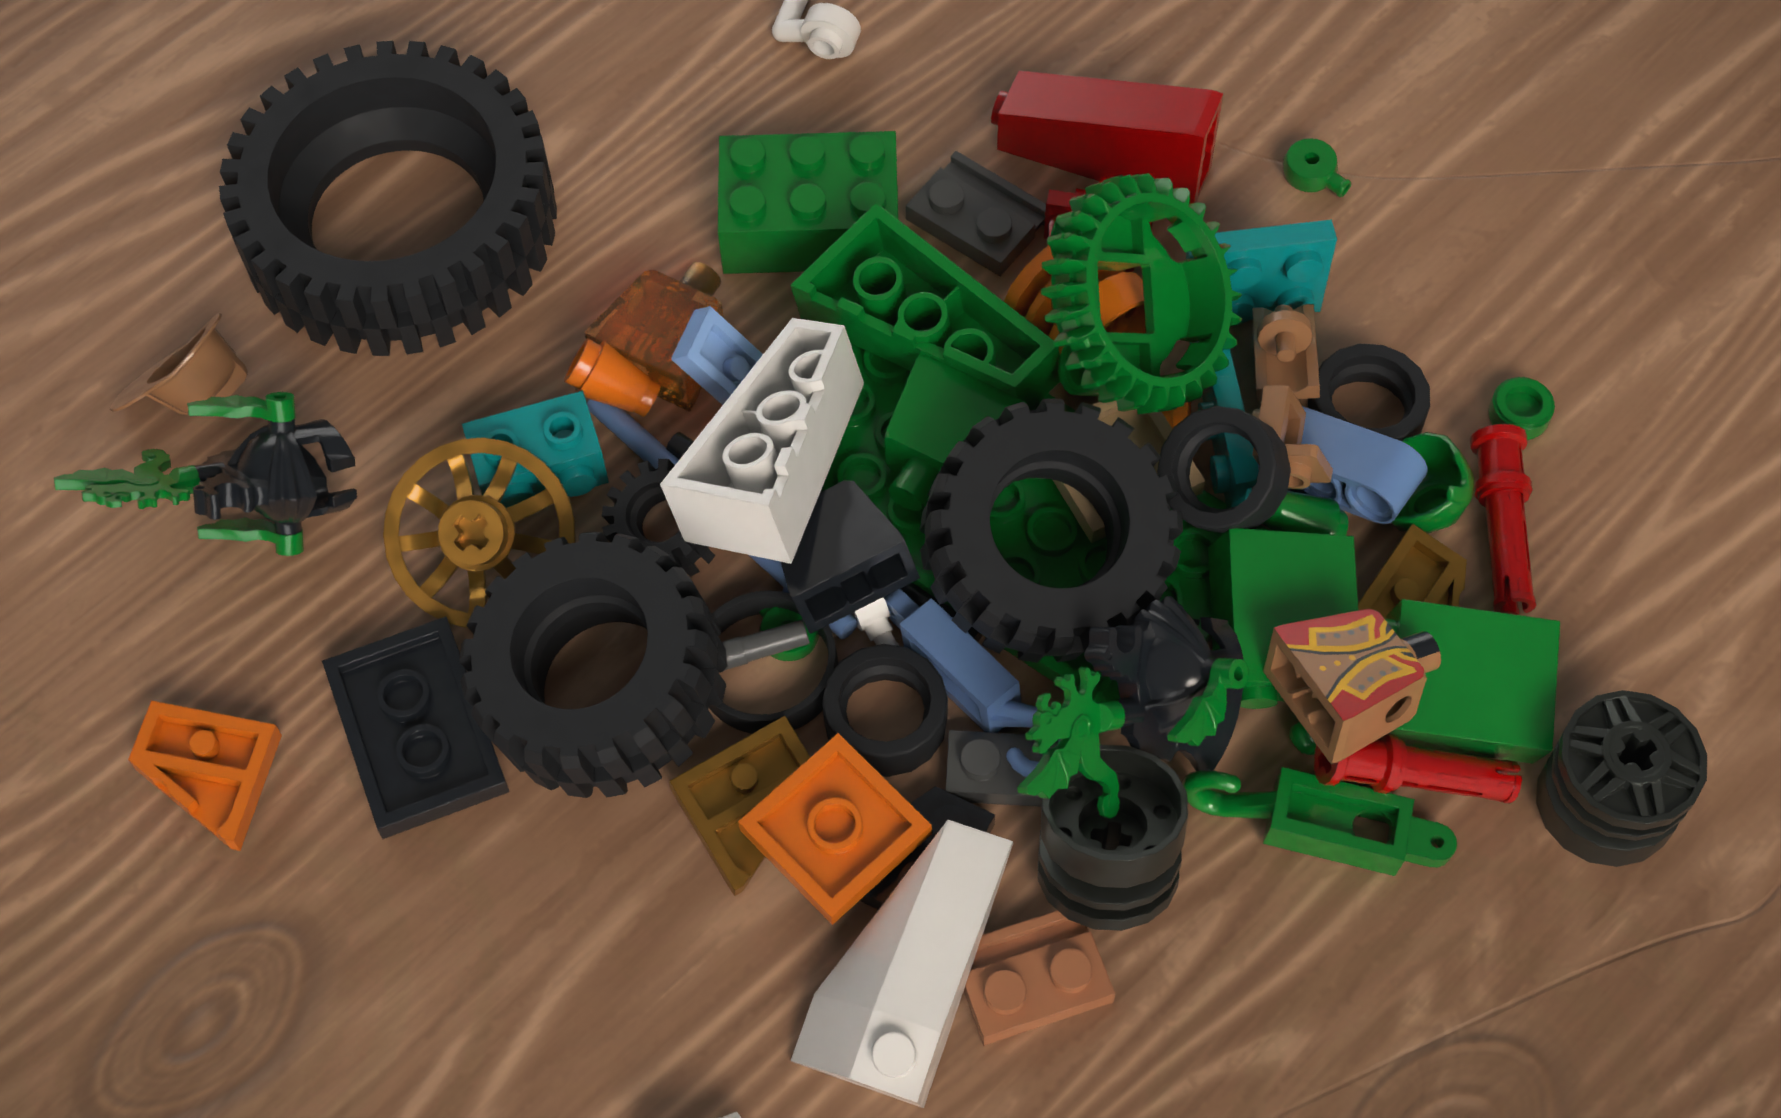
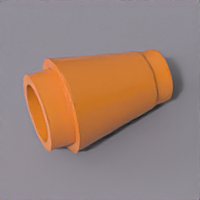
M588 338L580 346L564 378V382L576 388L575 392L583 390L585 398L631 413L635 412L642 417H645L651 409L661 388L660 384L651 380L647 374L631 363L605 340L597 344Z

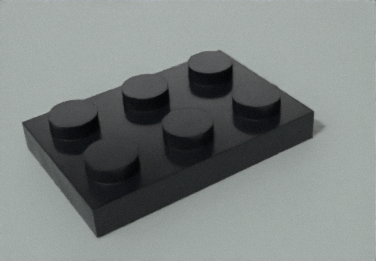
M446 616L322 661L377 830L382 839L510 792L492 741L480 729L471 715L473 707L464 698L460 680L467 671L459 662L460 652Z

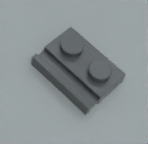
M955 151L951 155V162L944 169L940 167L906 205V220L998 276H1001L1035 238V232L1041 225L1045 226L1046 203Z

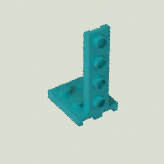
M1332 219L1217 232L1215 234L1219 244L1226 243L1231 245L1224 254L1227 267L1238 269L1234 275L1230 276L1232 290L1242 294L1238 300L1232 301V312L1242 318V321L1238 324L1253 320L1252 308L1264 307L1274 311L1279 305H1288L1294 310L1302 305L1314 304V311H1321L1337 242ZM1191 251L1186 252V259L1194 258ZM1230 349L1223 350L1229 360V366L1215 372L1217 376L1216 385L1203 389V402L1198 404V411L1213 406L1240 409L1245 412ZM1224 432L1207 439L1212 440L1215 455L1210 457V478L1214 493H1224L1227 508L1238 506L1248 498L1252 491L1251 488L1257 483L1259 468L1252 456L1254 447L1250 441L1239 434Z

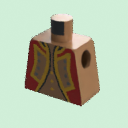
M1364 609L1274 627L1263 672L1328 761L1334 764L1404 725L1414 717L1427 680L1426 673L1440 667L1441 654L1437 642L1428 632L1422 631L1400 639L1378 611Z

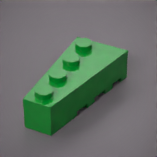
M875 203L790 285L800 319L844 325L851 344L909 371L912 370L915 360L922 353L1025 401L1029 410H1032L1060 382L1058 373L1060 352L1059 347H1054L1053 339L878 203Z

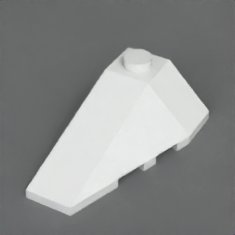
M947 820L814 993L791 1061L924 1108L1004 873L1013 841Z

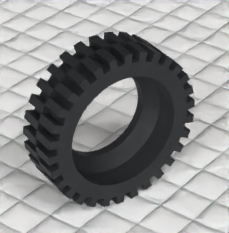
M393 41L376 42V56L364 57L359 44L344 48L348 61L333 65L327 53L313 59L317 71L316 74L307 78L297 67L284 75L289 88L286 93L282 94L272 85L263 92L260 98L266 112L263 114L249 107L240 119L246 135L233 132L228 141L227 147L232 159H222L220 174L225 185L219 186L220 201L225 210L223 213L250 280L256 292H260L268 309L274 315L278 312L281 313L286 326L296 333L305 326L310 340L326 346L334 333L340 351L357 354L361 339L368 341L373 356H390L391 341L402 340L408 355L423 352L421 337L436 334L440 348L455 343L456 340L452 327L461 323L465 324L471 335L484 329L486 325L482 311L489 307L500 318L512 308L507 291L509 288L521 296L526 294L533 285L529 268L541 272L547 261L544 245H553L555 228L552 219H557V205L538 121L533 110L528 111L526 98L519 89L516 88L510 91L506 76L497 69L487 76L484 61L472 55L460 66L457 51L454 48L441 45L435 58L429 57L425 42L409 41L407 53L397 54ZM395 151H422L442 156L465 169L474 178L483 194V204L462 228L444 241L413 255L383 261L349 260L320 252L313 243L312 220L318 201L324 191L345 170L376 155Z

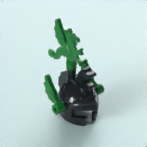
M289 392L267 394L265 396L266 401L255 396L243 397L233 395L228 397H210L207 400L187 403L189 416L256 417L268 420V425L251 433L237 449L222 451L220 454L207 457V461L201 465L177 467L169 474L164 475L162 472L171 468L170 455L166 454L162 449H147L141 452L142 460L145 462L136 466L134 473L123 469L111 470L104 467L96 470H78L73 474L54 477L55 490H85L81 492L83 502H97L99 505H106V507L110 508L122 507V501L130 502L131 500H137L139 509L146 507L155 508L157 507V500L160 498H166L172 501L173 505H178L179 501L190 500V494H193L195 514L206 515L213 520L221 518V508L236 507L246 513L255 510L257 513L275 522V524L265 519L253 520L247 517L235 520L220 519L216 523L198 526V539H224L244 542L253 540L270 541L275 543L276 553L282 556H294L304 551L302 521L310 517L343 511L349 508L354 500L357 499V490L354 488L329 493L327 478L316 459L302 446L319 442L325 456L327 469L330 472H336L355 466V457L346 441L335 427L325 419L295 425L294 394Z
M1166 596L1161 602L1157 599L1152 601L1145 610L1142 609L1136 615L1131 625H1117L1115 628L1091 627L1089 630V645L1084 656L1085 660L1093 665L1095 671H1090L1088 667H1080L1078 669L1081 681L1079 692L1075 686L1074 674H1064V677L1055 678V686L1061 688L1064 692L1065 700L1062 706L1059 702L1053 701L1051 706H1048L1049 699L1051 698L1050 693L1038 696L1036 701L1037 711L1033 714L1032 719L1033 726L1025 735L1026 740H1035L1032 746L1033 752L1043 754L1036 768L1017 786L1018 793L1031 796L1038 795L1040 798L1050 799L1058 789H1068L1071 776L1076 775L1079 770L1087 779L1096 781L1103 787V794L1099 796L1097 804L1099 815L1104 818L1116 816L1120 805L1118 798L1119 782L1116 772L1100 757L1099 733L1120 728L1121 734L1127 738L1131 747L1153 754L1167 762H1171L1175 753L1180 751L1190 761L1195 771H1213L1226 751L1239 716L1243 687L1246 685L1249 677V669L1243 660L1238 637L1228 624V620L1200 617L1201 629L1210 634L1220 647V649L1210 650L1203 634L1199 630L1200 620L1192 619L1172 596ZM1101 678V685L1099 686L1098 690H1094L1095 686L1098 684ZM1058 739H1060L1055 748L1049 749Z

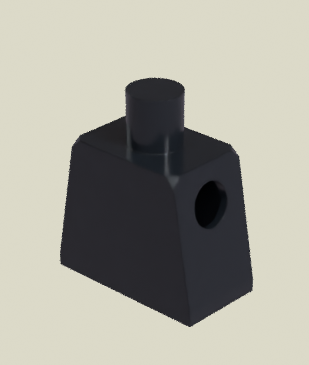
M846 480L826 490L824 486L822 487L792 563L781 562L788 591L810 634L920 579L901 533L854 481Z

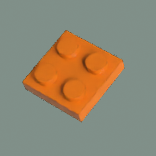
M839 733L738 821L740 831L832 925L932 834V825Z

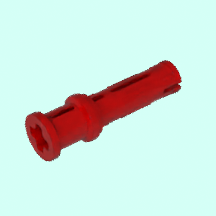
M1489 425L1475 431L1469 439L1470 449L1478 457L1480 478L1474 485V494L1479 503L1486 507L1494 591L1493 608L1495 612L1520 615L1518 602H1522V609L1525 613L1531 612L1537 606L1533 592L1524 505L1529 500L1533 491L1530 477L1524 474L1522 451L1528 444L1527 434L1524 429L1516 425Z
M1391 733L1386 734L1334 764L1328 761L1317 744L1314 754V770L1319 783L1335 786L1343 780L1369 784L1374 792L1384 794L1395 791L1402 786L1462 796L1480 797L1510 804L1518 797L1522 784L1521 775L1507 774L1508 772L1518 773L1521 770L1520 765L1516 761L1494 760L1407 746L1402 739Z

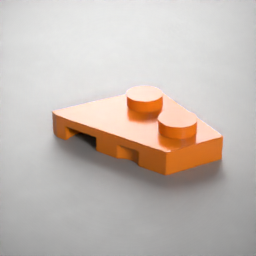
M151 700L128 760L136 771L230 849L241 851L282 734L276 724Z

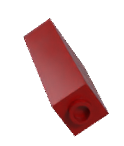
M1018 71L1009 92L1003 90L999 92L993 106L991 123L998 125L997 150L1099 182L1102 175L1116 177L1119 175L1125 176L1130 174L1132 176L1149 173L1154 179L1169 178L1173 183V189L1188 188L1190 191L1189 204L1197 202L1212 166L1223 93L1209 89Z

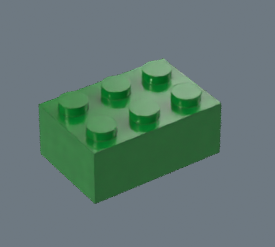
M896 131L719 136L718 239L723 274L804 272L875 203H878L898 219Z

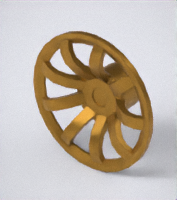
M470 438L453 441L438 446L420 457L403 474L393 490L384 520L383 538L386 558L395 580L406 596L419 608L437 619L446 616L449 624L468 628L466 625L474 607L478 605L484 608L486 605L485 570L494 568L506 579L516 569L512 561L507 557L512 549L541 554L546 551L544 544L552 541L515 533L514 523L555 504L559 520V538L565 537L569 544L576 543L575 518L571 502L559 478L545 462L528 450L506 441L489 438ZM486 453L502 456L497 471L484 495H475L464 454ZM445 460L448 461L457 494V500L452 502L451 505L416 484L429 470ZM519 463L532 472L546 489L518 504L505 508L500 501ZM407 498L440 519L438 530L399 536L401 514ZM441 547L442 552L445 554L443 560L430 577L419 587L408 571L401 552ZM459 567L467 570L469 579L468 613L449 608L433 599Z

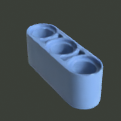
M1302 406L1306 412L1301 444H1314L1321 449L1333 468L1332 479L1330 483H1310V486L1307 488H1288V490L1334 499L1341 510L1372 522L1389 524L1394 521L1427 475L1428 467L1423 457L1410 445L1400 440Z

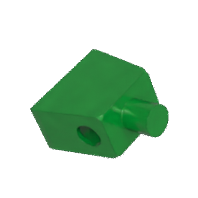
M920 353L915 360L884 438L885 464L891 470L899 473L888 489L890 497L905 509L920 511L929 498L928 493L936 476L957 442L963 441L968 436L971 428L987 416L996 420L1000 417L1005 407L1025 401Z

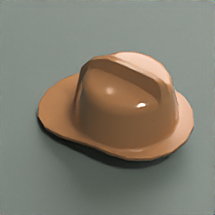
M216 314L189 342L160 360L130 383L111 403L110 410L117 412L147 396L178 414L188 415L187 403L207 400L210 397L231 396L246 380L248 371L243 362L237 357L235 351L215 328L222 314Z

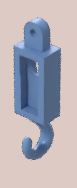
M901 589L884 596L890 612V617L888 618L901 630L904 647L917 652L932 663L943 678L947 696L984 732L998 733L1004 727L1032 728L1033 714L1037 711V707L1021 702L1019 681L968 632L964 633L952 621L953 618L932 598L919 607ZM1016 747L1010 748L1006 754L1007 761L1011 767L1024 777H1027L1039 763V761H1032L1026 758L1023 752Z

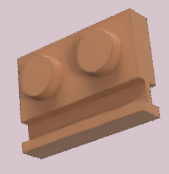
M1058 910L982 935L964 988V994L983 1046L1113 1003L1115 998V991L1091 931L1084 925L1068 920Z

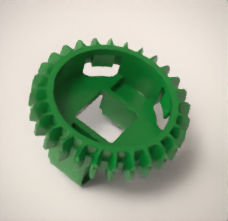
M1149 173L1132 176L1130 174L1125 176L1119 175L1085 187L1086 194L1069 200L1072 212L1057 216L1051 236L1047 239L1054 259L1042 262V268L1051 275V285L1042 288L1041 295L1051 299L1053 309L1045 315L1046 322L1056 323L1059 334L1053 341L1054 347L1064 346L1058 361L1059 379L1063 388L1071 395L1099 396L1098 401L1101 403L1117 401L1118 411L1124 412L1137 409L1138 414L1174 410L1177 407L1184 406V403L1201 398L1203 389L1217 384L1215 372L1229 366V360L1223 350H1229L1237 345V340L1230 334L1229 328L1242 321L1241 317L1232 312V301L1238 300L1242 296L1241 293L1235 292L1231 288L1230 276L1234 275L1238 269L1227 267L1224 254L1231 245L1226 243L1219 244L1215 237L1220 223L1215 221L1205 223L1203 220L1206 210L1205 203L1189 204L1190 191L1188 188L1173 189V183L1169 178L1154 179ZM1168 219L1171 224L1167 227V230L1178 241L1183 251H1191L1194 258L1175 262L1163 245L1154 237L1150 222ZM1141 266L1146 333L1106 332L1100 313L1098 270L1121 271ZM1178 340L1187 342L1199 341L1198 343H1190L1187 351L1176 364L1178 369L1184 370L1183 372L1160 376L1161 364L1168 357Z

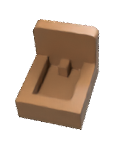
M1264 385L1260 409H1255L1252 415L1273 427L1287 448L1291 467L1288 488L1303 489L1309 487L1310 483H1330L1333 468L1321 449L1314 444H1301L1306 412L1290 386ZM1253 448L1252 456L1260 466L1258 453Z

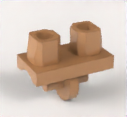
M1314 304L1302 305L1294 310L1288 305H1279L1274 311L1264 307L1252 308L1257 402L1262 400L1264 385H1289L1300 404L1308 408L1307 399L1320 398Z

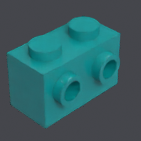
M583 390L462 424L466 439L489 438L502 440L528 450L545 462L559 478L567 495L570 497L586 494L596 486L609 483L602 450ZM486 453L470 454L481 493L484 495L497 471L502 456ZM518 463L500 503L505 508H508L542 492L546 487L532 472Z

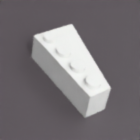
M792 318L660 483L685 542L792 563L864 385L844 325Z

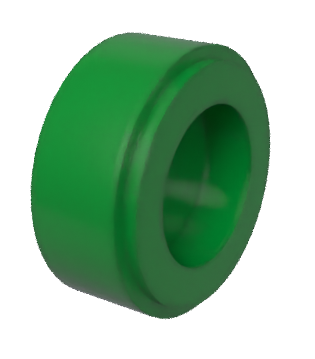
M1527 377L1510 378L1503 381L1496 388L1488 409L1489 419L1492 425L1511 424L1519 426L1525 430L1527 440H1531L1543 434L1547 429L1555 410V402L1551 392L1542 383Z

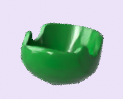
M1425 432L1403 439L1402 442L1410 445L1423 457L1428 470L1425 478L1391 524L1399 531L1405 532L1414 524L1427 534L1455 524L1471 502L1474 493V477L1467 460L1447 435Z

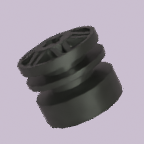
M1625 690L1597 695L1575 710L1537 779L1536 804L1544 826L1565 850L1589 863L1620 867L1642 862L1664 847L1676 830L1679 822L1684 819L1687 812L1695 804L1707 781V752L1697 728L1678 708L1651 694Z
M1100 745V757L1116 772L1119 782L1118 798L1120 805L1117 815L1112 818H1104L1099 815L1097 804L1099 796L1103 794V787L1098 782L1087 779L1079 770L1076 775L1071 776L1068 789H1058L1050 799L1042 798L1038 882L1047 901L1068 920L1095 930L1123 931L1153 920L1168 908L1178 888L1179 869L1182 862L1181 849L1185 841L1188 819L1187 792L1177 773L1157 756L1131 746Z

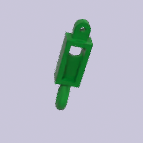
M1285 767L1281 768L1274 782L1273 791L1238 792L1241 788L1240 779L1235 775L1220 771L1200 770L1190 772L1181 781L1187 792V801L1193 808L1213 816L1267 819L1263 844L1395 876L1405 861L1434 868L1444 866L1450 861L1457 849V838L1448 826L1413 817L1415 799L1400 795L1374 792L1371 788L1342 781L1335 786L1319 783L1316 775ZM1358 816L1387 823L1389 826L1387 843L1355 836L1353 831L1354 819ZM1431 842L1437 844L1439 848L1434 847Z

